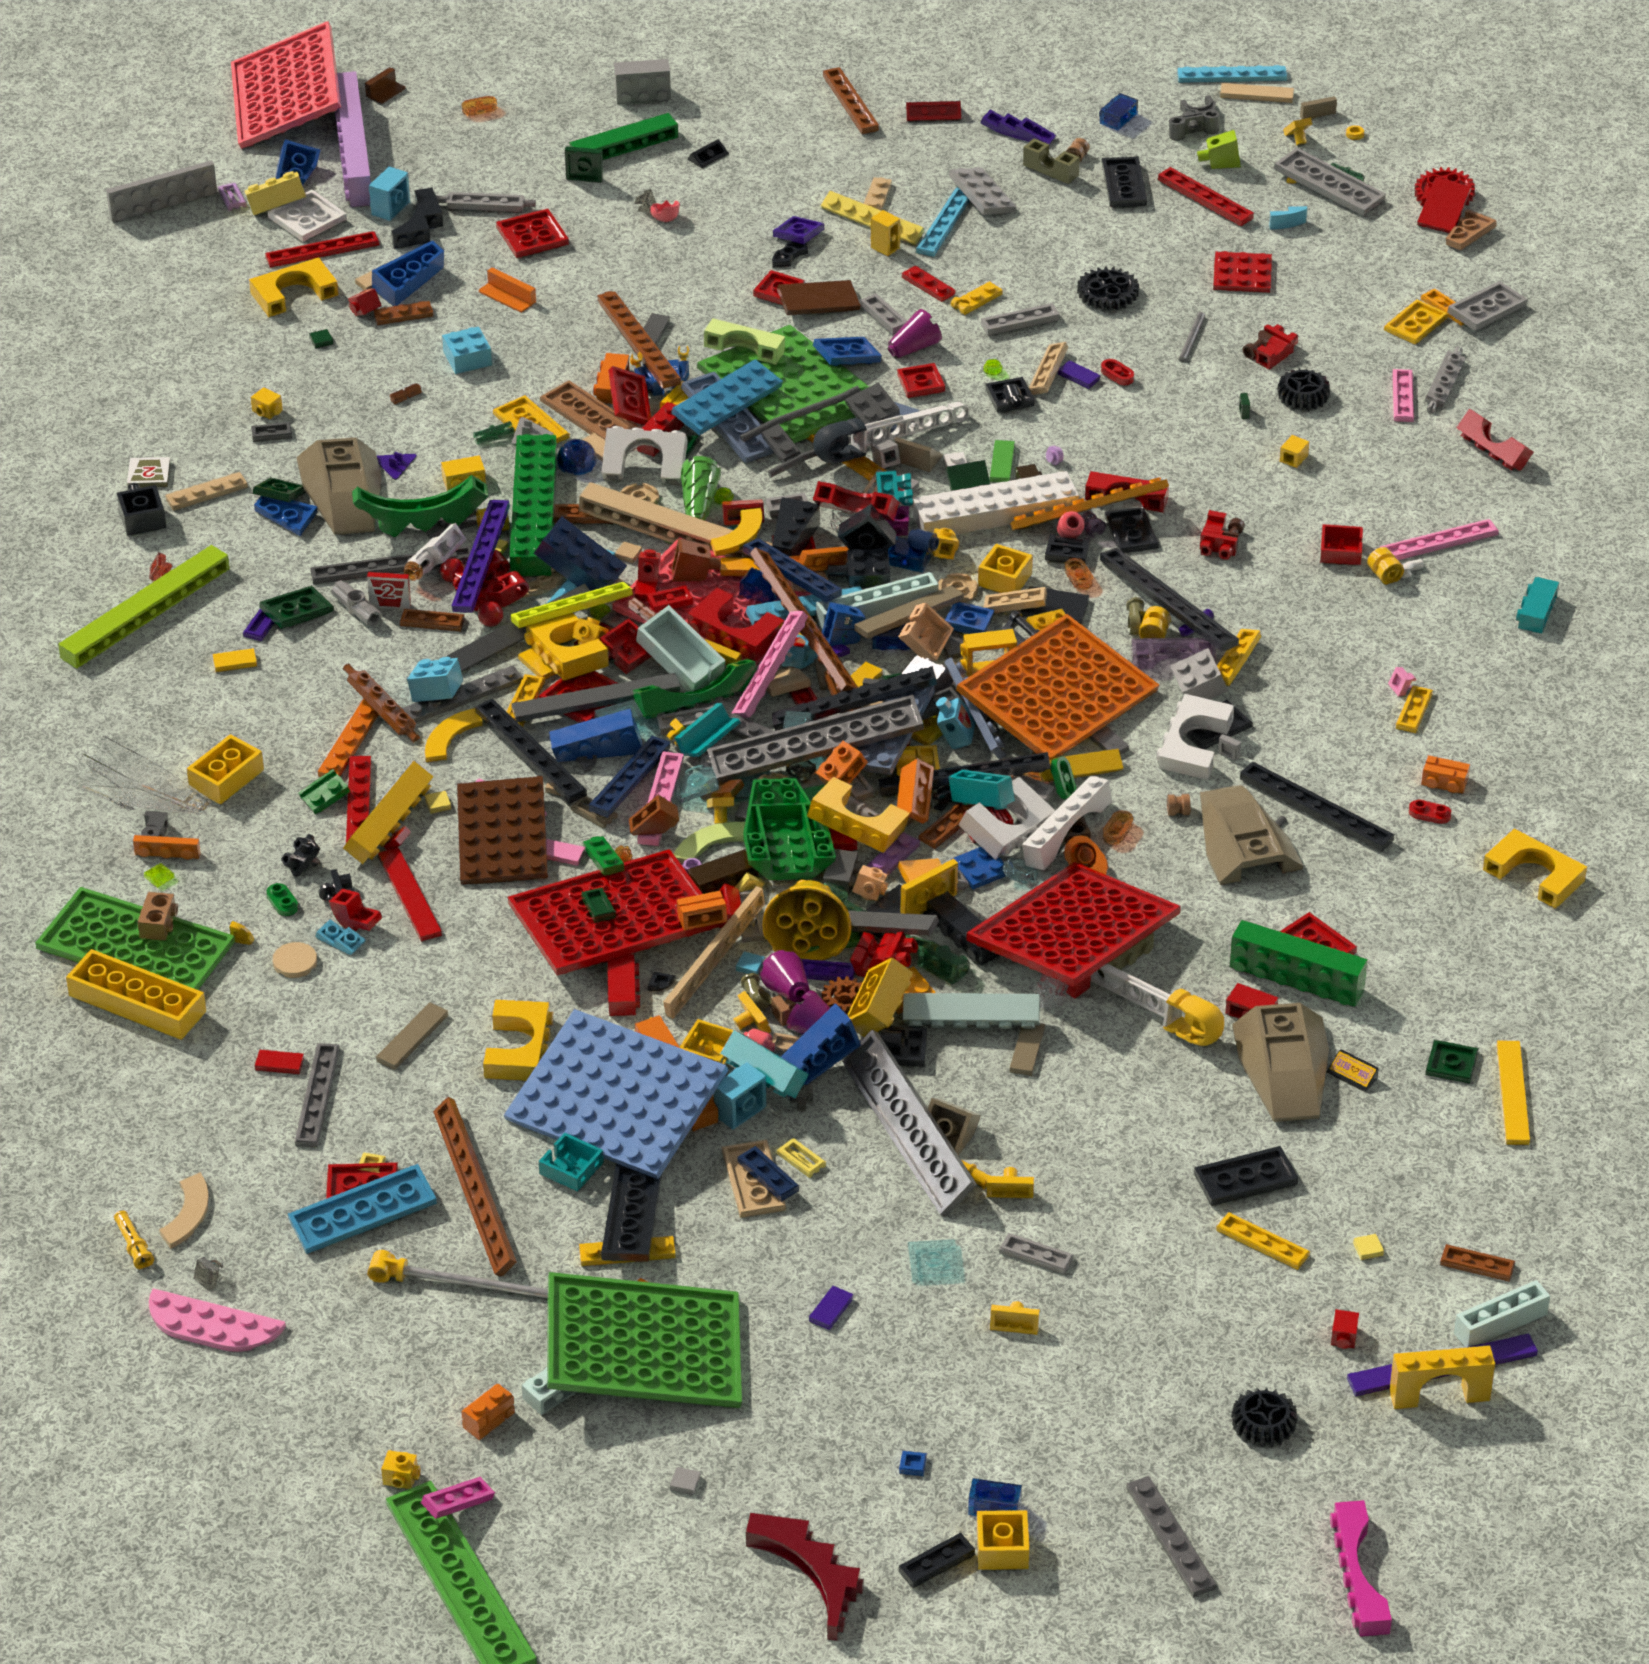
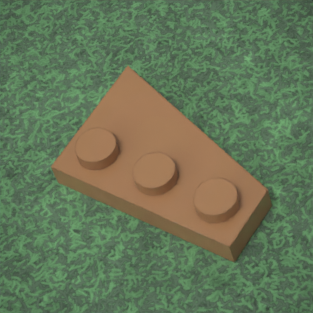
M1467 209L1465 216L1459 219L1457 227H1454L1446 237V245L1462 250L1497 227V222L1495 219Z

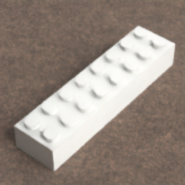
M1064 471L913 498L912 516L918 529L933 533L935 528H949L956 535L1007 526L1012 521H1015L1014 517L1026 514V517L1034 515L1033 512L1045 509L1046 512L1052 511L1053 506L1064 504L1065 507L1073 505L1072 501L1079 499V495L1068 472Z

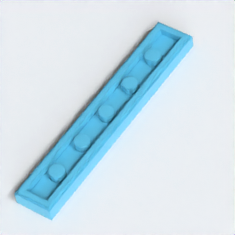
M955 188L916 248V253L931 257L935 256L970 201L960 188Z

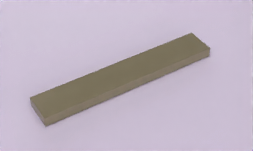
M948 586L856 623L855 631L869 639L911 622L909 617L916 605L927 603L935 611L963 601L964 593L953 586Z

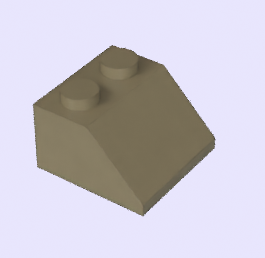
M931 1098L928 1110L959 1156L975 1134L981 1115L942 1099Z

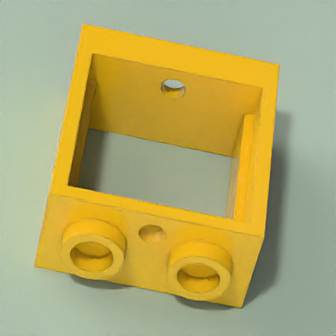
M1013 629L964 635V641L960 644V651L963 656L960 662L966 669V676L970 677L994 661L973 663L974 651L1004 648L1005 654L1015 648L1017 640Z

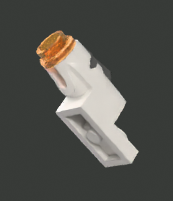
M451 524L440 536L432 538L412 556L404 568V574H409V580H419L435 565L444 563L467 540L457 524Z

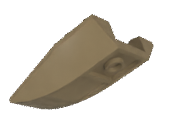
M356 437L316 440L297 456L302 486L315 506H317V509L334 535L374 532L376 519L372 518L364 510L355 507L352 491L358 486L372 494L380 495L382 475L376 452Z
M1237 785L1200 792L1206 857L1220 885L1241 881L1242 868L1277 862L1282 873L1303 869V864L1288 835L1244 786Z
M1302 1003L1255 1006L1233 1023L1232 1028L1238 1059L1273 1122L1320 1118L1329 1055L1323 1018Z

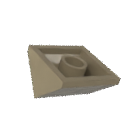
M895 437L894 442L898 445L901 464L931 472L943 456L942 453L933 448Z

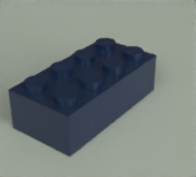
M564 517L558 520L533 553L577 587L586 584L590 591L613 585L627 567L625 563Z

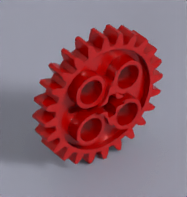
M1440 167L1439 171L1433 168L1432 173L1426 171V175L1421 174L1420 179H1417L1415 183L1414 196L1416 201H1420L1421 206L1425 204L1435 177L1471 186L1466 206H1469V201H1473L1475 196V183H1473V179H1469V174L1464 175V171L1458 173L1457 168L1453 171H1450V167H1447L1446 170Z

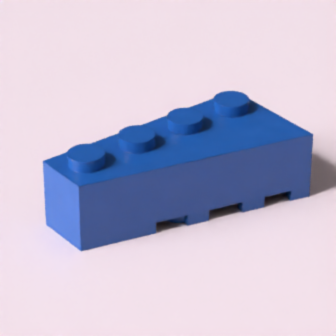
M432 240L372 270V288H375L376 292L392 306H397L444 268V250Z
M631 708L549 732L551 748L558 762L574 761L577 757L582 756L592 759V755H596L597 758L634 755L643 746L642 737Z
M835 1003L781 1057L809 1074L802 1086L803 1088L860 1047L861 1043L851 1019Z

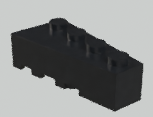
M782 497L772 547L787 556L801 555L802 550L806 548L810 538L820 525V504Z

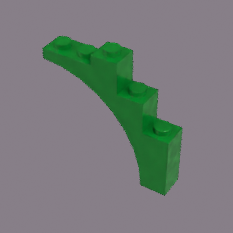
M471 475L454 488L426 498L402 500L386 498L372 494L358 486L352 491V497L356 508L364 510L372 518L379 520V529L383 533L397 537L410 523L416 529H421L424 532L429 530L441 518L446 523H456L459 526L488 498L487 484Z

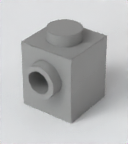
M886 438L870 443L873 462L882 469L901 463L898 445L891 439Z

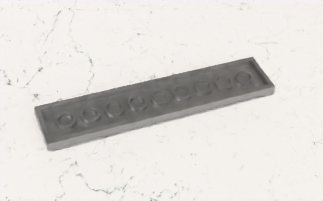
M910 695L709 748L707 751L717 784H720L726 780H735L830 755L842 741L856 748L924 730V725L914 696Z
M871 1030L860 1042L861 1046L851 1052L842 1062L939 1214L947 1216L977 1184L878 1032Z

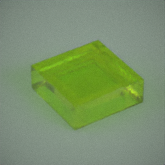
M162 863L143 873L144 877L157 888L175 878L174 873Z

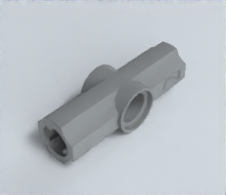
M342 580L336 582L331 589L332 595L348 608V613L352 616H357L365 624L373 627L382 618L381 612L365 599L363 591L353 589Z

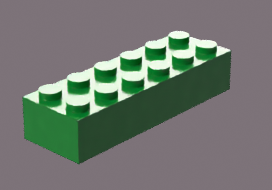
M1241 920L1232 935L1230 967L1236 971L1253 974L1258 978L1275 981L1279 985H1287L1301 992L1306 991L1321 998H1328L1342 1005L1353 1007L1357 1005L1365 990L1368 959L1245 920Z

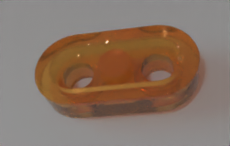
M484 96L465 100L461 104L462 113L473 116L493 112L497 109V99L493 96Z
M1072 558L1065 562V574L1075 588L1087 590L1092 587L1093 575L1083 560Z
M1125 810L1114 812L1103 828V840L1109 844L1121 843L1133 827V815Z

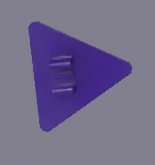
M394 452V455H377L379 465L394 480L398 479L417 457L416 454H401L398 452Z

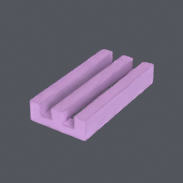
M236 183L218 187V192L229 211L232 208L239 209L240 206L247 207L246 201ZM230 188H233L239 199L238 202L235 200ZM224 190H226V192L228 193L232 203H230Z

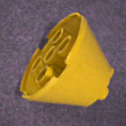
M800 880L796 885L776 895L767 905L762 920L764 937L773 947L772 950L774 952L784 950L785 952L792 951L801 959L822 961L833 956L836 957L843 951L850 939L852 927L850 914L843 902L831 892L828 886L811 880ZM819 946V949L806 953L810 947Z

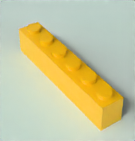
M413 761L344 845L343 849L362 864L368 858L372 860L380 851L377 846L383 847L390 838L387 834L389 832L393 834L401 825L398 820L404 821L411 812L408 808L411 806L414 809L421 800L419 797L420 793L424 796L431 788L429 782L434 776Z

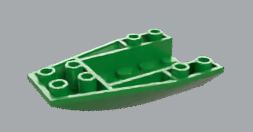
M796 778L753 780L743 840L749 865L768 880L813 879L836 861L830 831L826 825L807 817L811 801Z

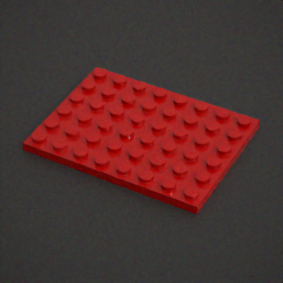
M670 849L624 862L625 871L604 876L600 870H596L508 896L509 906L557 976L641 950L650 949L664 943H670L684 937H690L704 931H710L721 927L722 923L699 928L695 927L689 930L683 929L678 918L677 899L701 895L702 892ZM603 888L616 912V918L594 923L582 900L581 892Z
M1073 862L968 931L966 940L1074 987L1179 915L1181 906Z

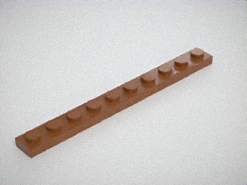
M607 291L604 294L597 295L600 306L638 355V352L642 353V362L662 389L681 385L680 376L615 291Z
M755 547L750 552L755 560L754 564L761 569L763 578L771 584L772 591L781 599V605L789 613L804 611L808 615L805 626L800 633L809 641V647L817 653L819 662L827 668V674L837 683L836 688L840 692L858 688L769 553Z
M447 1097L433 1112L494 1274L499 1277L504 1276L517 1261L455 1099Z

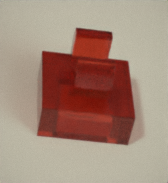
M158 552L151 563L150 580L156 581L160 576L170 572L173 567L172 564L166 562L165 554Z

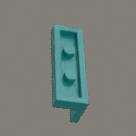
M716 703L674 739L684 756L699 757L741 722L739 718H730L723 703Z

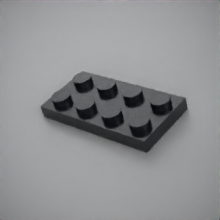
M1139 156L1102 158V169L1109 206H1147Z
M1281 1146L1194 1167V1175L1211 1206L1297 1185L1299 1179Z

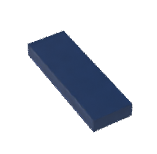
M754 1146L737 1156L738 1163L779 1201L782 1202L799 1192V1185L758 1147Z

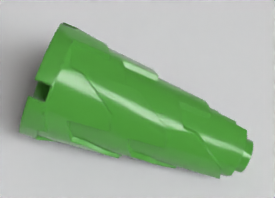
M694 456L693 461L688 462L687 459L681 467L685 513L704 521L709 516L712 499L715 496L717 485L721 478L720 466L718 468L717 462L711 458Z

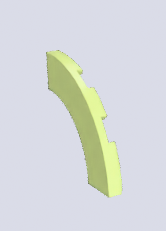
M725 822L702 828L683 840L675 850L674 855L680 863H684L689 858L697 859L707 850V847L715 843L744 842L745 822Z

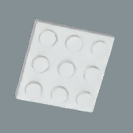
M314 190L306 192L305 198L268 211L269 219L302 242L347 220V213Z

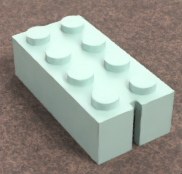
M669 605L638 628L636 641L669 674L675 673L679 683L688 692L706 686L707 681L709 683L712 682L724 671L725 659Z

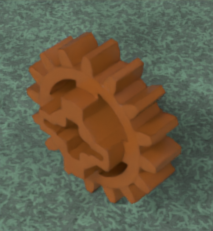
M846 976L845 980L837 977L836 982L830 980L829 986L824 985L822 1000L830 1008L836 1003L847 1015L863 981L858 983V978L856 977L853 980H849V976Z

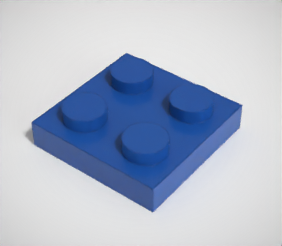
M958 602L952 605L945 621L954 628L953 631L967 634L982 633L987 631L993 619L994 610Z
M982 847L954 857L958 862V870L962 872L973 890L1010 875V869L999 857L995 860Z

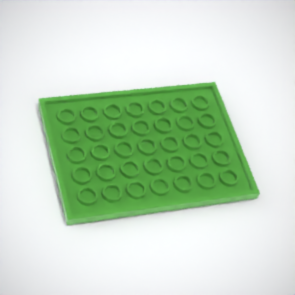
M791 325L770 332L785 336L784 354L777 364L758 360V356L753 350L742 346H735L697 362V369L702 373L708 374L715 371L722 379L756 359L783 381L782 387L748 406L749 411L764 423L839 395L855 386H859L861 391L869 387L841 364L838 366L830 365L814 348L813 342ZM845 401L780 424V426L793 443L810 437L812 434L815 435L822 427L856 417L847 407Z
M549 1272L547 1389L740 1408L742 1404L738 1292Z

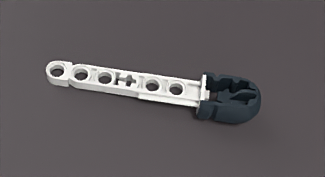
M954 402L948 404V407L942 405L864 424L858 418L829 424L817 431L813 443L814 452L822 461L830 464L866 456L867 447L871 446L870 443L886 438L895 440V437L902 438L907 435L946 426L950 423L962 422L968 417L969 408L961 402ZM962 407L961 414L956 416L957 410ZM946 412L945 418L940 420V415ZM930 416L928 423L923 424L924 419ZM897 424L896 430L890 433L891 427ZM880 428L879 435L874 437V432ZM849 435H851V444H850V445H849V437H848Z

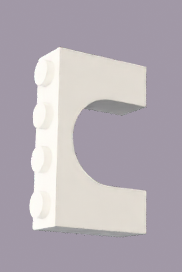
M620 426L607 428L601 471L603 479L623 480L628 454L638 446L650 445L659 449L663 454L662 483L682 485L681 467L686 459L688 442L686 434L677 430L663 432L660 429L645 431L642 428H632L631 430Z
M1185 694L1182 702L1179 701L1177 704L1176 716L1170 720L1169 733L1165 732L1164 745L1157 751L1156 760H1159V768L1208 780L1214 768V752L1192 747L1181 738L1187 732L1195 729H1206L1228 734L1233 722L1234 705Z
M1020 777L1012 781L1015 801L1007 805V808L1018 818L1020 825H1009L1001 822L981 803L967 810L959 823V826L995 860L1002 855L1007 856L1015 846H1022L1027 838L1055 812Z

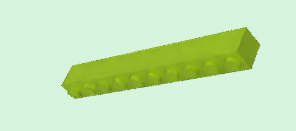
M211 544L58 643L60 658L78 669L230 569L228 554Z

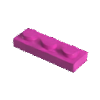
M480 1476L423 1496L421 1504L437 1519L493 1499L495 1492Z

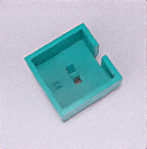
M564 1132L554 1143L555 1161L553 1162L552 1150L550 1149L538 1161L539 1174L578 1192L604 1163L603 1150Z

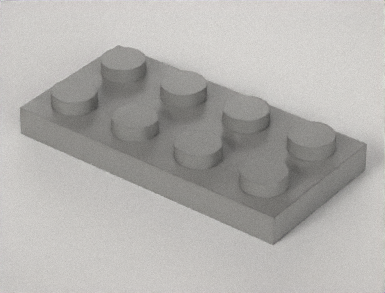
M983 168L950 170L949 177L982 215L1015 212L1016 205Z
M1499 281L1448 306L1447 313L1476 331L1526 306L1528 299Z

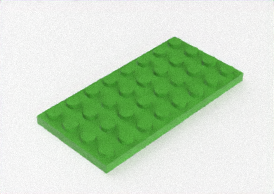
M80 887L35 942L38 950L78 963L93 949L199 990L235 943V937L222 931L173 917V929L171 932H168L166 940L140 938L137 922L143 906Z

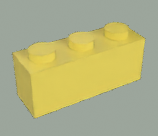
M293 171L283 174V177L279 179L270 178L262 185L253 184L248 187V190H245L253 215L306 197L298 172L294 173Z

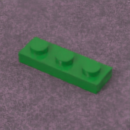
M595 836L583 841L586 853L604 876L625 871L623 861L603 836Z

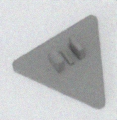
M521 417L512 440V446H516L517 435H553V432L537 425L531 420Z

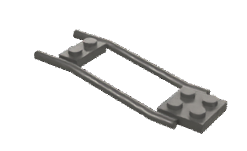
M879 382L862 391L859 386H855L834 397L774 418L740 435V439L744 443L760 434L762 435V438L782 462V464L767 471L769 477L772 478L805 460L817 456L814 449L801 454L780 424L845 401V404L855 417L864 424L892 418L900 414V408ZM880 428L877 429V430L874 432V434L880 432ZM850 435V436H848V437H849V444H851V435Z

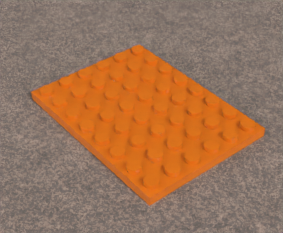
M1066 614L957 684L956 691L1036 754L1048 752L1049 760L1060 757L1158 691L1159 684Z

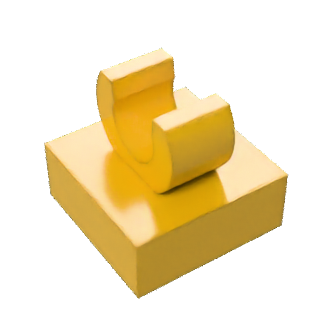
M675 718L670 723L675 730H671L667 737L672 741L686 727Z

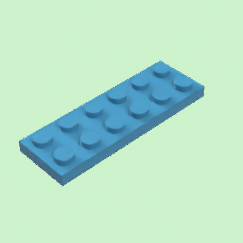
M755 359L676 405L672 409V414L700 436L782 387L783 381Z
M416 1164L288 1213V1219L305 1253L309 1254L437 1204V1198L421 1168Z

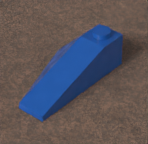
M285 139L280 152L275 178H282L283 174L287 172H298L303 186L317 166L320 149Z

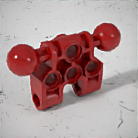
M498 550L494 551L474 611L478 612V619L481 624L487 627L497 626L503 619L502 607L504 608L519 600L529 591V584L518 572L512 571L507 573L510 569V563ZM448 558L440 566V575L443 580L453 583L454 588L457 590L465 566L458 558Z

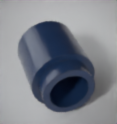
M912 529L908 535L907 543L913 549L932 553L938 548L939 539L936 533Z

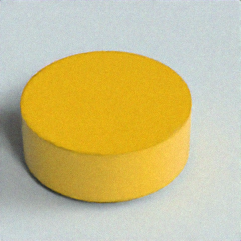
M1357 125L1350 126L1346 129V136L1351 140H1360L1364 137V129Z

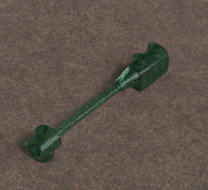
M830 882L823 884L828 886L831 892L843 902L848 911L868 912L847 900L848 893L843 886L837 887ZM905 934L906 938H915L918 944L916 952L919 955L918 966L951 985L960 981L968 973L970 962L966 956L955 954L947 945L941 946L934 941Z

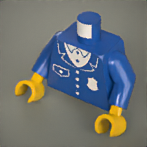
M679 346L678 356L681 358V361L675 359L668 360V362L680 376L681 381L685 382L689 378V361H687L689 347L687 346L686 353H681ZM638 352L639 360H635L633 354H631L630 363L635 366V373L645 376L647 391H651L653 396L663 395L665 398L676 387L672 386L662 389L644 364L641 367L642 353Z

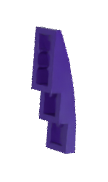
M991 109L983 116L980 124L995 132L1027 142L1035 138L1050 145L1056 138V134L1027 117L1021 121L1009 113L1003 117Z

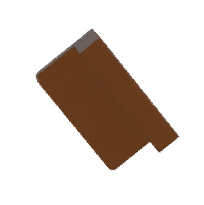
M391 67L365 82L366 97L380 104L385 103L406 89V86L396 82L395 69Z

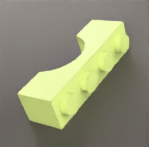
M712 318L704 330V347L720 351L735 346L747 347L757 354L758 360L777 364L784 354L785 336Z

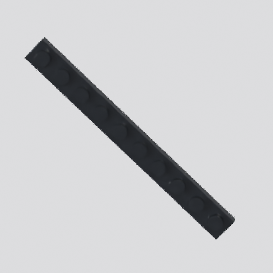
M1117 547L1100 553L1101 562L1221 652L1239 645V638Z

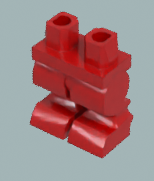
M864 932L857 944L858 947L855 948L850 958V962L856 975L864 978L869 969L890 958H894L903 966L909 967L911 964L909 953H916L918 944L915 938H906L904 932H897V934L885 933L880 944L876 942L874 935Z

